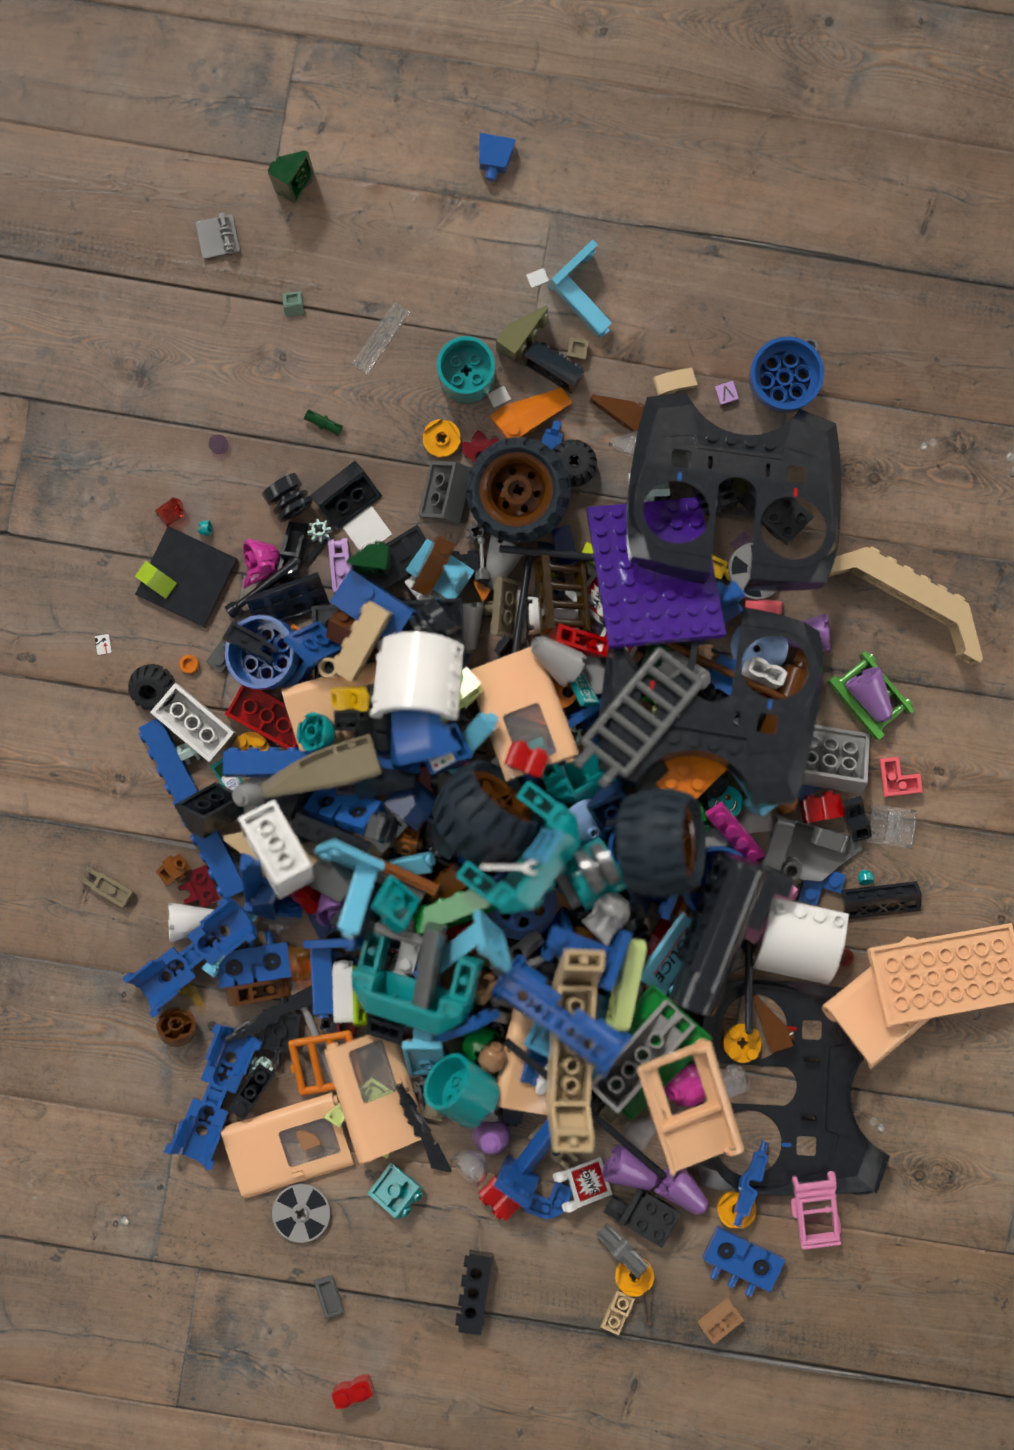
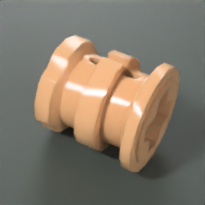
M698 645L697 654L712 660V657H714L713 652H711L713 645Z

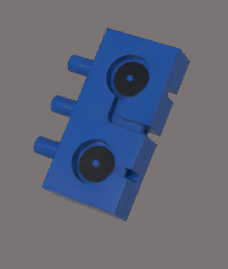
M346 785L315 790L303 807L306 816L334 827L338 825L340 829L349 832L354 831L355 834L361 836L365 835L370 815H376L377 811L381 813L386 811L382 801L376 800L377 796L360 800L355 789L352 792L344 790Z
M270 930L265 931L266 945L255 946L253 939L249 943L247 942V948H235L219 965L220 968L217 970L219 988L254 983L256 981L255 978H257V982L292 977L294 973L289 941L274 943L273 931Z
M716 1225L702 1255L704 1261L715 1265L710 1274L712 1279L717 1280L721 1269L732 1274L727 1285L734 1288L740 1277L750 1282L745 1291V1294L752 1297L756 1286L771 1292L785 1263L783 1256L754 1242L750 1244L749 1240L735 1233L732 1234L731 1231Z

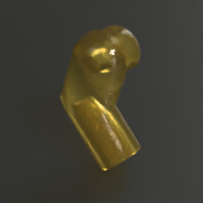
M186 984L178 992L179 996L190 997L195 1007L204 1003L198 988Z

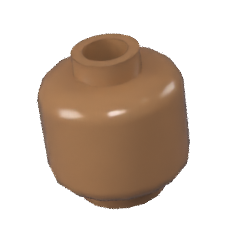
M488 1043L483 1047L478 1058L480 1067L489 1073L501 1070L507 1053L500 1043Z

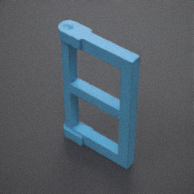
M541 828L530 847H527L523 853V859L543 864L547 863L564 833L558 830Z

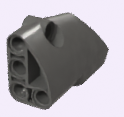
M776 815L766 845L762 865L785 873L789 866H795L797 868L796 873L789 875L793 880L823 881L840 865L860 852L862 848L859 841L854 843L850 835Z

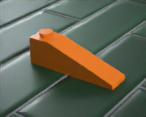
M561 387L504 405L490 415L489 418L505 439L513 437L525 438L573 402Z

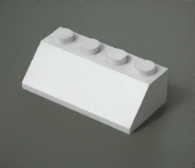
M177 683L169 689L150 712L208 762L213 760L237 734V732ZM175 693V697L172 700V702L167 706H163V704L166 701H168L167 699Z

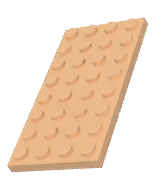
M1012 923L867 949L886 1027L1014 1003V930Z

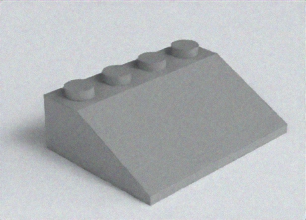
M815 725L811 749L801 784L862 794L868 783L870 734Z

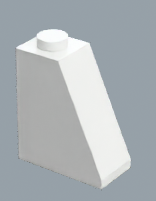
M340 960L333 963L334 1023L353 1022V988L351 981L353 961Z

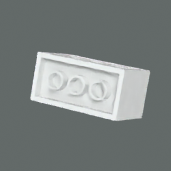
M275 800L239 818L242 833L256 859L260 861L261 868L279 899L314 881L312 866Z

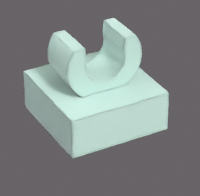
M186 742L177 746L178 756L181 761L185 760L187 764H191L189 757L195 756L197 760L200 759L199 753Z

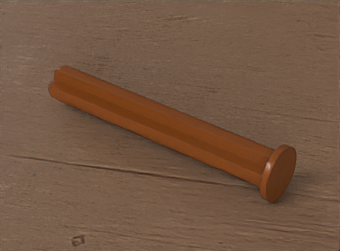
M371 853L368 854L385 862L381 872L390 876L393 875L396 879L431 894L433 898L435 897L440 883L435 884Z

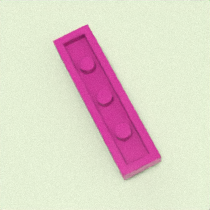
M722 802L706 811L710 821L737 852L755 862L765 856L762 848Z

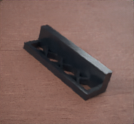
M917 881L841 890V898L844 904L843 913L849 914L848 919L921 911L922 893ZM909 901H916V905H906V904H907ZM891 903H896V904H897V905H895L894 907H891V908H888V907H887V906H888L889 904H891ZM874 905H877V906H878V907L875 908L874 910H869V909H868L870 906H874ZM849 908H859L855 912H849Z

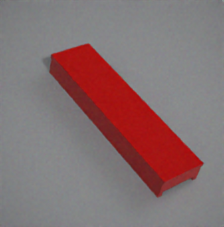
M241 685L224 715L286 749L299 748L285 703L261 690Z

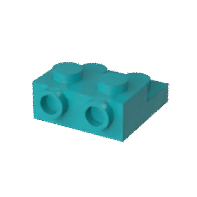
M391 875L387 877L371 908L383 917L382 923L394 933L407 929L410 924L409 920L416 913L417 905L421 899Z
M391 1162L367 1194L395 1219H401L409 1215L411 1204L421 1199L423 1195L421 1191L424 1187Z

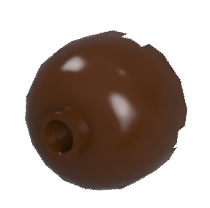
M179 1007L167 1009L161 1013L156 1024L158 1036L164 1044L171 1047L185 1046L195 1035L196 1022L194 1015L187 1009L180 1010Z

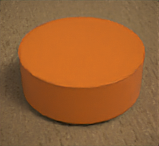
M185 655L180 659L179 667L184 673L193 674L199 669V661L193 655Z

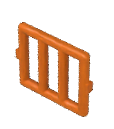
M350 1030L294 1039L288 1042L292 1060L290 1067L292 1073H295L300 1095L336 1090L334 1082L324 1084L316 1044L327 1042L328 1045L334 1043V1040L345 1039L346 1042L352 1041L353 1035ZM308 1045L316 1080L315 1086L305 1087L297 1051L299 1046ZM356 1049L349 1052V1058L357 1084L361 1086L363 1081L358 1063L360 1062L359 1053H356Z

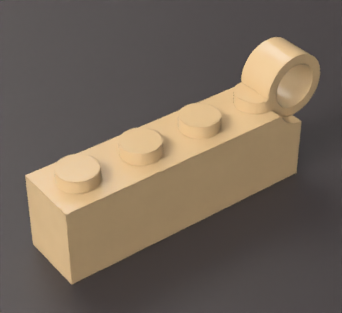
M369 601L368 604L365 603L360 611L362 615L351 627L352 633L349 638H345L341 645V648H343L341 653L337 654L335 658H324L320 661L318 665L320 674L324 677H335L339 674L350 682H356L394 613L375 602ZM328 661L334 664V671L331 674L326 673L324 669Z

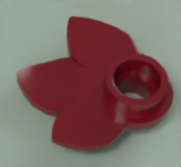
M477 430L471 439V443L462 442V452L467 458L472 459L474 463L487 447L498 442L499 439L493 438L488 441L486 436L480 430Z

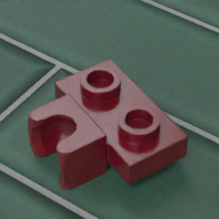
M206 865L187 872L191 882L178 886L179 891L188 890L190 892V896L184 900L185 905L199 899L203 908L220 901Z

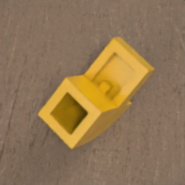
M342 686L330 688L332 708L339 711L353 708L361 712L368 711L370 697L367 693V687Z

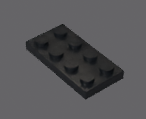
M418 524L386 543L392 552L389 576L360 573L385 590L409 576L410 574L405 570L426 541V537Z
M318 572L245 597L252 616L266 615L283 622L311 614L312 606L331 605Z

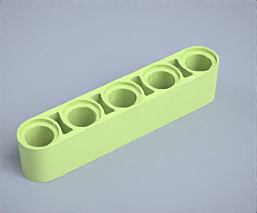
M630 939L611 991L605 1021L618 1031L627 1032L631 1026L646 955V942L644 940Z

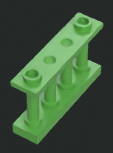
M862 652L859 655L862 659L859 664L843 677L837 678L833 676L827 683L876 741L884 736L883 728L903 711L910 714L914 710L912 702L907 697L904 698L883 673L889 698L893 696L899 705L893 709L891 718L885 722H874L870 718L871 715L864 707L860 706L857 699L846 689V683L867 666L869 668L878 667L875 664L876 659L871 653Z

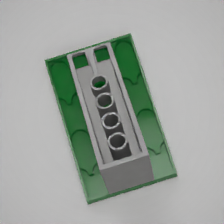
M653 984L635 1002L629 1031H627L633 1038L617 1056L605 1079H602L597 1074L593 1080L591 1079V1089L617 1113L621 1111L631 1121L648 1105L637 1068L646 1062L693 1045L697 1040L706 1039L709 1041L712 1038ZM693 1055L658 1068L663 1088L693 1058ZM631 1064L632 1069L626 1070L625 1066Z

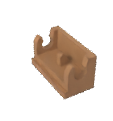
M727 1297L698 1320V1323L705 1335L715 1344L742 1323L744 1319Z

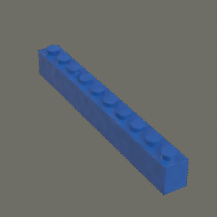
M157 718L140 726V733L138 735L143 743L146 742L149 748L147 753L151 760L156 761L158 765L156 771L160 777H164L166 781L164 786L168 794H172L175 799L173 801L174 806L176 803L198 792L199 789L185 761H181L178 756L177 745L167 726ZM220 830L204 839L192 833L190 836L195 846L198 845L201 851L199 856L203 863L207 862L210 868L208 870L209 876L212 880H216L218 884L216 889L220 897L230 898L242 892L243 886L240 870Z
M229 748L228 751H223V775L225 778L272 777L292 763L314 752L299 751V748H287V751H279V748H268V751H260V748H248V751H240V748ZM375 750L379 767L413 772L417 774V777H420V761L395 765L391 764V750Z

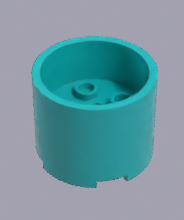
M462 336L452 339L443 346L437 359L438 378L443 392L451 399L463 404L478 402L489 393L495 381V360L492 351L483 341L475 337ZM465 369H468L469 376H465Z
M599 837L578 848V850L586 851L591 859H593L590 853V846L600 842L610 855L620 881L609 885L601 876L604 882V889L594 894L576 860L570 859L566 864L569 868L566 870L565 875L585 911L593 909L596 902L607 893L619 894L628 889L627 885L623 882L619 867Z
M449 1054L440 1059L429 1072L424 1085V1098L428 1106L465 1128L479 1126L481 1120L489 1112L492 1113L494 1111L500 1093L499 1085H497L492 1074L484 1071L481 1067L460 1054Z

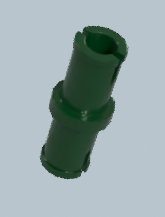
M311 409L307 410L308 412L304 416L305 421L319 426L320 430L325 429L339 436L343 428L342 424L340 425L328 419L326 415L322 416Z

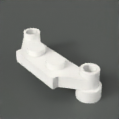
M411 916L410 924L406 931L418 934L413 917ZM401 941L397 961L390 965L388 971L404 976L408 973L413 974L417 966L421 947Z

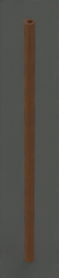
M674 642L661 644L688 658L691 656V650ZM697 654L696 662L733 679V670ZM743 675L749 687L774 699L788 698V696Z

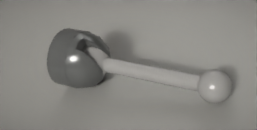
M479 537L477 541L480 544V569L475 572V582L488 583L490 582V573L484 568L483 544L485 539Z

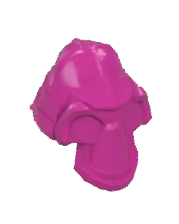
M250 538L243 542V555L248 572L243 581L242 588L246 589L250 585L266 580L277 571L280 553L275 545Z
M695 1063L683 1068L663 1088L664 1093L670 1100L676 1102V1106L693 1107L702 1103L706 1097Z

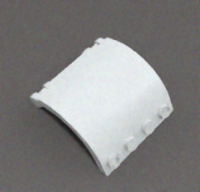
M421 632L397 633L383 637V640L378 641L377 648L379 653L376 654L377 667L374 696H372L371 701L373 704V709L370 711L371 717L381 718L383 713L394 710H421L438 714L449 720L457 719L464 645L444 636Z
M773 897L769 907L767 924L760 950L756 957L753 956V968L828 985L834 978L839 966L845 943L849 914Z

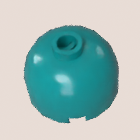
M311 712L306 714L304 721L298 724L296 732L298 743L302 745L304 750L312 752L331 746L336 734L331 719L320 713Z

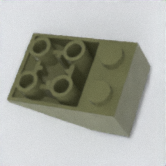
M544 306L508 324L496 340V350L514 363L517 359L521 360L527 351L525 350L529 343L533 344L537 338L539 328L543 329L548 323V306Z

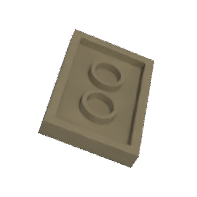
M495 577L493 586L494 601H484L483 613L484 615H492L490 624L491 635L500 637L506 635L513 639L517 618L518 590H521V582L505 577Z

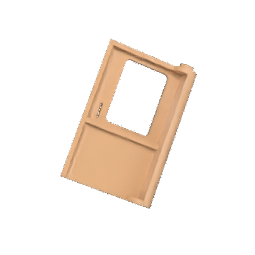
M706 1039L697 1040L693 1045L646 1062L637 1068L672 1176L681 1169L721 1153L735 1156L744 1151L743 1142L711 1041ZM693 1055L707 1101L702 1105L672 1115L658 1074V1068Z

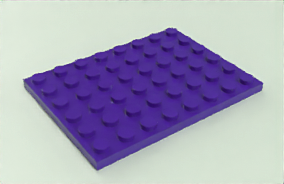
M700 497L644 502L643 512L648 527L655 535L665 541L673 543L688 542L697 538L706 529L704 516L701 511L702 506H699L701 502ZM627 504L586 508L609 649L724 638L726 636L712 561L711 571L705 584L677 579L629 562L626 543Z

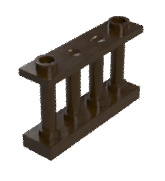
M542 554L535 561L540 634L548 635L558 624L590 632L592 620L590 619L586 577L588 568L585 565V561L578 560L574 566L557 565L550 562L549 555ZM551 572L575 574V584L553 582L551 580ZM552 590L576 592L577 602L554 600ZM554 608L578 610V620L556 619L554 617Z

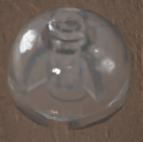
M466 1148L457 1152L450 1159L451 1164L455 1161L457 1164L455 1169L470 1184L473 1181L476 1183L474 1187H479L487 1177L488 1165L485 1162L487 1157L480 1150L476 1152L473 1149Z

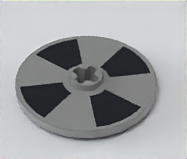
M753 543L739 547L732 554L728 565L730 581H736L742 590L750 578ZM743 590L746 594L745 597L753 600L767 598L775 592Z
M298 1183L288 1186L279 1193L273 1204L272 1219L274 1226L284 1238L293 1242L304 1243L316 1239L324 1232L330 1219V1206L326 1196L321 1190L310 1184ZM302 1208L305 1210L304 1214H306V1216L302 1215V1217L300 1218L298 1217V1212L296 1210L300 1211Z

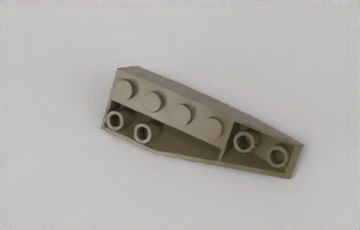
M370 734L316 751L282 769L262 783L261 787L264 798L353 784L359 780L372 778L382 773Z

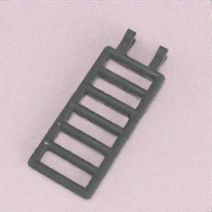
M657 648L581 739V744L586 749L574 761V765L581 770L593 754L609 765L611 769L599 781V785L605 790L618 773L622 777H628L704 685V681L664 649ZM660 657L694 683L688 692L653 666ZM647 672L682 698L675 707L641 682V679ZM635 687L670 713L663 722L628 696ZM622 702L657 728L651 737H648L616 712V709ZM610 717L644 743L638 752H635L603 726ZM597 732L632 758L625 768L591 742Z

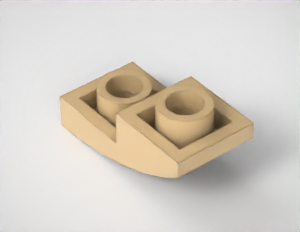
M692 368L664 373L653 378L658 396L675 394L678 390L692 389L697 386Z
M617 1290L600 1327L619 1335L635 1298Z

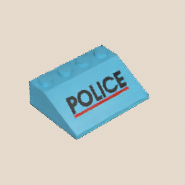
M683 913L679 915L644 965L640 978L641 981L649 986L653 984L666 997L671 993L676 974L682 964L677 958V952L685 939V931L692 921Z

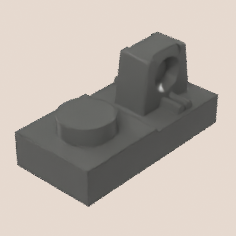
M223 639L206 660V663L220 673H223L227 667L225 661L226 641Z

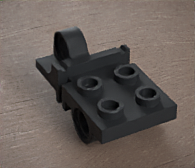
M752 485L741 496L740 503L755 518L757 490ZM783 497L773 501L766 507L760 523L762 522L766 526L767 531L773 537L788 545L814 516L793 497Z
M354 708L334 711V731L353 730L354 738L370 734L375 750H391V711L383 713L381 718L370 716V711L373 708H368V711H363V714H360V711Z
M637 1189L630 1204L612 1195L603 1212L614 1218L622 1226L630 1222L629 1229L663 1248L681 1212L674 1209L668 1202L654 1197L649 1192L645 1196L642 1195L645 1191L643 1189Z

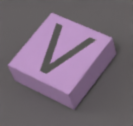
M733 381L714 387L720 406L739 399Z

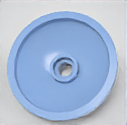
M741 625L737 628L731 640V653L734 660L737 657ZM767 636L758 639L744 653L742 666L752 657H760L770 665L781 667L788 655L789 645L787 638ZM755 645L760 646V652L755 651Z
M591 799L582 800L569 809V811L577 816L581 844L579 848L598 837L604 842L611 833L609 831L602 834L589 813L586 805Z

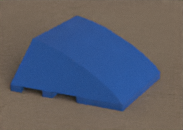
M421 710L391 711V764L403 765L433 759L460 750L461 747L451 737V731L449 728L446 729L440 719V715Z

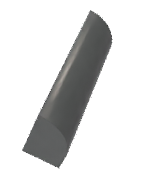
M428 921L424 926L412 1001L413 1004L427 1009L436 1001L448 925Z

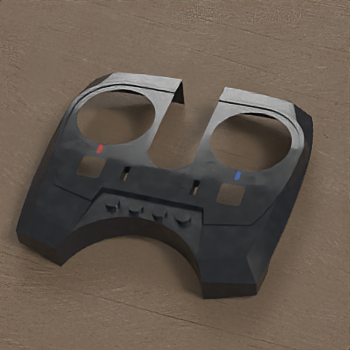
M687 393L647 397L637 433L627 497L626 543L629 562L663 575L705 584L711 571L718 485L727 478L739 477L752 483L757 490L750 578L743 590L800 591L823 588L835 561L840 533L841 466L836 423L799 409L792 419L778 429L764 434L743 435L726 431L711 423L699 412ZM673 449L691 451V466L689 468L673 466L671 464ZM708 459L712 460L711 469L708 468ZM788 465L806 467V483L787 481ZM766 467L769 468L768 477L765 476ZM667 481H682L693 485L705 496L710 509V518L706 529L701 535L688 542L673 543L659 538L650 530L644 518V502L649 492L657 485ZM783 497H798L809 501L821 512L826 524V536L823 544L814 554L801 559H790L778 555L768 547L761 534L760 521L764 510L773 501Z
M744 607L741 615L742 623L731 694L719 702H708L695 695L682 710L680 716L672 722L630 775L622 777L618 773L614 779L636 788L641 779L659 764L678 757L695 756L710 759L730 770L747 791L752 808L794 803L806 769L821 696L823 647L819 630L794 618ZM767 636H781L792 640L803 650L808 660L809 673L804 686L796 694L785 699H768L756 694L747 685L742 674V659L748 647L758 639ZM699 640L690 641L691 656L686 667L693 673ZM624 647L608 648L600 716L636 674L626 660ZM681 672L675 677L670 678L686 692L692 687V681ZM644 677L641 679V682L674 707L682 699L660 681ZM635 687L628 696L639 704L640 695L644 693ZM624 702L616 709V712L648 737H651L657 728ZM659 705L657 715L653 716L663 722L670 713ZM759 713L776 715L778 717L775 734L756 731ZM735 714L740 715L738 726H734ZM611 717L603 725L635 752H638L644 745L641 740ZM598 732V747L625 768L632 758ZM598 757V771L606 775L611 767Z
M745 980L727 982L724 994L714 1015L701 1014L699 1026L712 1037L709 1041L712 1043L718 1064L786 1067L793 1073L796 1079V1093L793 1099L784 1106L730 1103L733 1114L743 1110H755L764 1113L774 1121L781 1135V1150L776 1162L764 1172L761 1182L753 1180L749 1182V1186L757 1190V1195H794L792 1177H797L798 1184L828 1181L827 1173L833 1171L836 1176L837 1189L835 1194L864 1195L878 1193L890 1155L872 1144L862 1133L855 1120L851 1105L853 1079L865 1058L838 1022L831 1021L822 1010V1006L844 989L842 987L792 981L753 980V994L765 995L773 999L781 1007L786 1017L788 1030L792 1029L795 1041H792V1047L776 1051L766 1058L754 1059L747 1063L733 1061L727 1056L722 1047V1021L724 1014L736 999L745 995ZM803 1020H819L822 1022L821 1039L802 1038ZM805 1057L818 1058V1062L805 1061ZM706 1102L699 1103V1104L693 1106V1108L696 1107V1106L702 1105V1104H704V1103H706ZM802 1115L815 1116V1120L802 1119ZM798 1136L816 1137V1154L814 1156L797 1155ZM719 1155L696 1163L702 1185L718 1190L740 1193L739 1181L742 1175L729 1170L722 1163Z

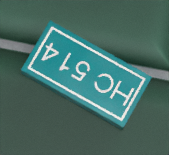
M581 671L573 682L569 680V683L581 706L596 707L599 701L585 673Z

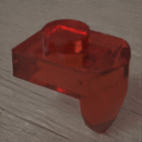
M172 497L157 508L155 514L168 527L184 515L183 502L179 498Z

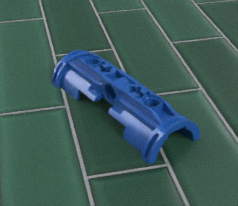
M224 897L217 902L220 906L200 921L201 925L187 935L192 944L182 952H178L176 948L172 947L157 960L149 961L137 972L128 973L122 978L125 983L133 984L141 989L149 1000V1014L152 1018L161 1012V1007L177 995L182 987L196 977L193 968L205 959L209 965H212L223 955H228L245 940L249 943L257 936L253 921L236 901L229 897ZM222 925L229 928L228 936L221 934L220 928ZM215 936L218 937L211 945L207 944L208 939H212ZM180 962H183L184 966L175 971L174 968L177 967L180 964ZM164 971L171 973V981L164 980Z
M523 955L517 956L511 962L512 968L501 975L491 995L498 1001H501V999L505 1000L540 1027L545 1025L559 1036L557 1039L596 1068V1074L605 1079L611 1065L633 1037L627 1032L624 1034L620 1033L601 1018L598 1021L594 1020L579 1008L573 1015L557 1004L562 995L545 984L548 979L526 963L528 959ZM522 990L528 993L529 998L526 1002L521 1001L519 998V992ZM533 998H535L533 1003H535L536 1005L542 1004V1009L544 1011L537 1012L536 1010L538 1007L536 1005L532 1004L528 1006V1004L532 1002ZM574 1028V1033L576 1035L580 1036L581 1034H583L584 1036L580 1038L579 1042H577L576 1040L579 1039V1037H577L576 1035L570 1036V1031L568 1029ZM585 1039L592 1040L593 1048L591 1050L584 1047L583 1041Z
M215 1024L212 1033H215L205 1058L208 1062L200 1079L209 1083L202 1100L192 1099L185 1119L180 1120L172 1143H168L164 1150V1153L169 1155L179 1154L197 1160L205 1167L204 1169L209 1171L213 1167L214 1160L212 1156L228 1114L227 1110L222 1109L227 1093L230 1091L236 1094L254 1051H259L262 1044L260 1039L251 1034L245 1039L238 1038L227 1044L224 1037L232 1033L236 1028L224 1024ZM228 1052H233L236 1055L235 1062L229 1063L226 1060ZM226 1066L233 1067L232 1070L230 1068L227 1070L226 1075L229 1078L221 1080L219 1073H222ZM211 1107L214 1114H211L207 1121L200 1120V1118L205 1119L207 1112L204 1110ZM202 1124L207 1127L205 1135H200L197 1132L198 1125Z

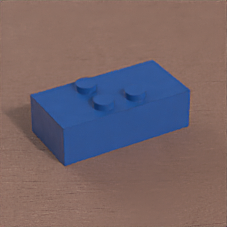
M353 569L349 570L330 600L332 604L357 621L362 615L360 613L361 608L365 603L368 604L369 601L375 602L394 613L381 635L382 638L407 632L412 625L409 620L412 615L418 616L417 611Z

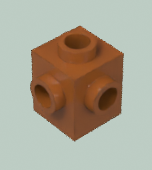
M408 825L400 833L394 842V845H397L398 854L405 856L415 855L418 850L422 849V827L416 831Z
M179 853L174 857L170 855L162 861L163 864L155 872L168 887L175 881L180 883L187 878L186 873L191 867L188 865L187 860Z

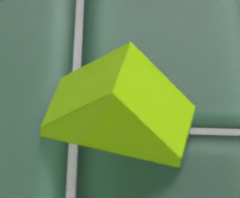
M145 561L135 575L136 578L164 598H167L177 585L175 581L147 561Z

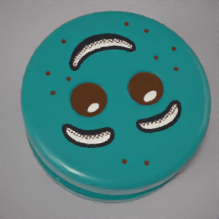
M728 785L721 797L717 799L711 798L712 801L705 803L706 811L722 802L736 817L742 809L743 801L739 791Z

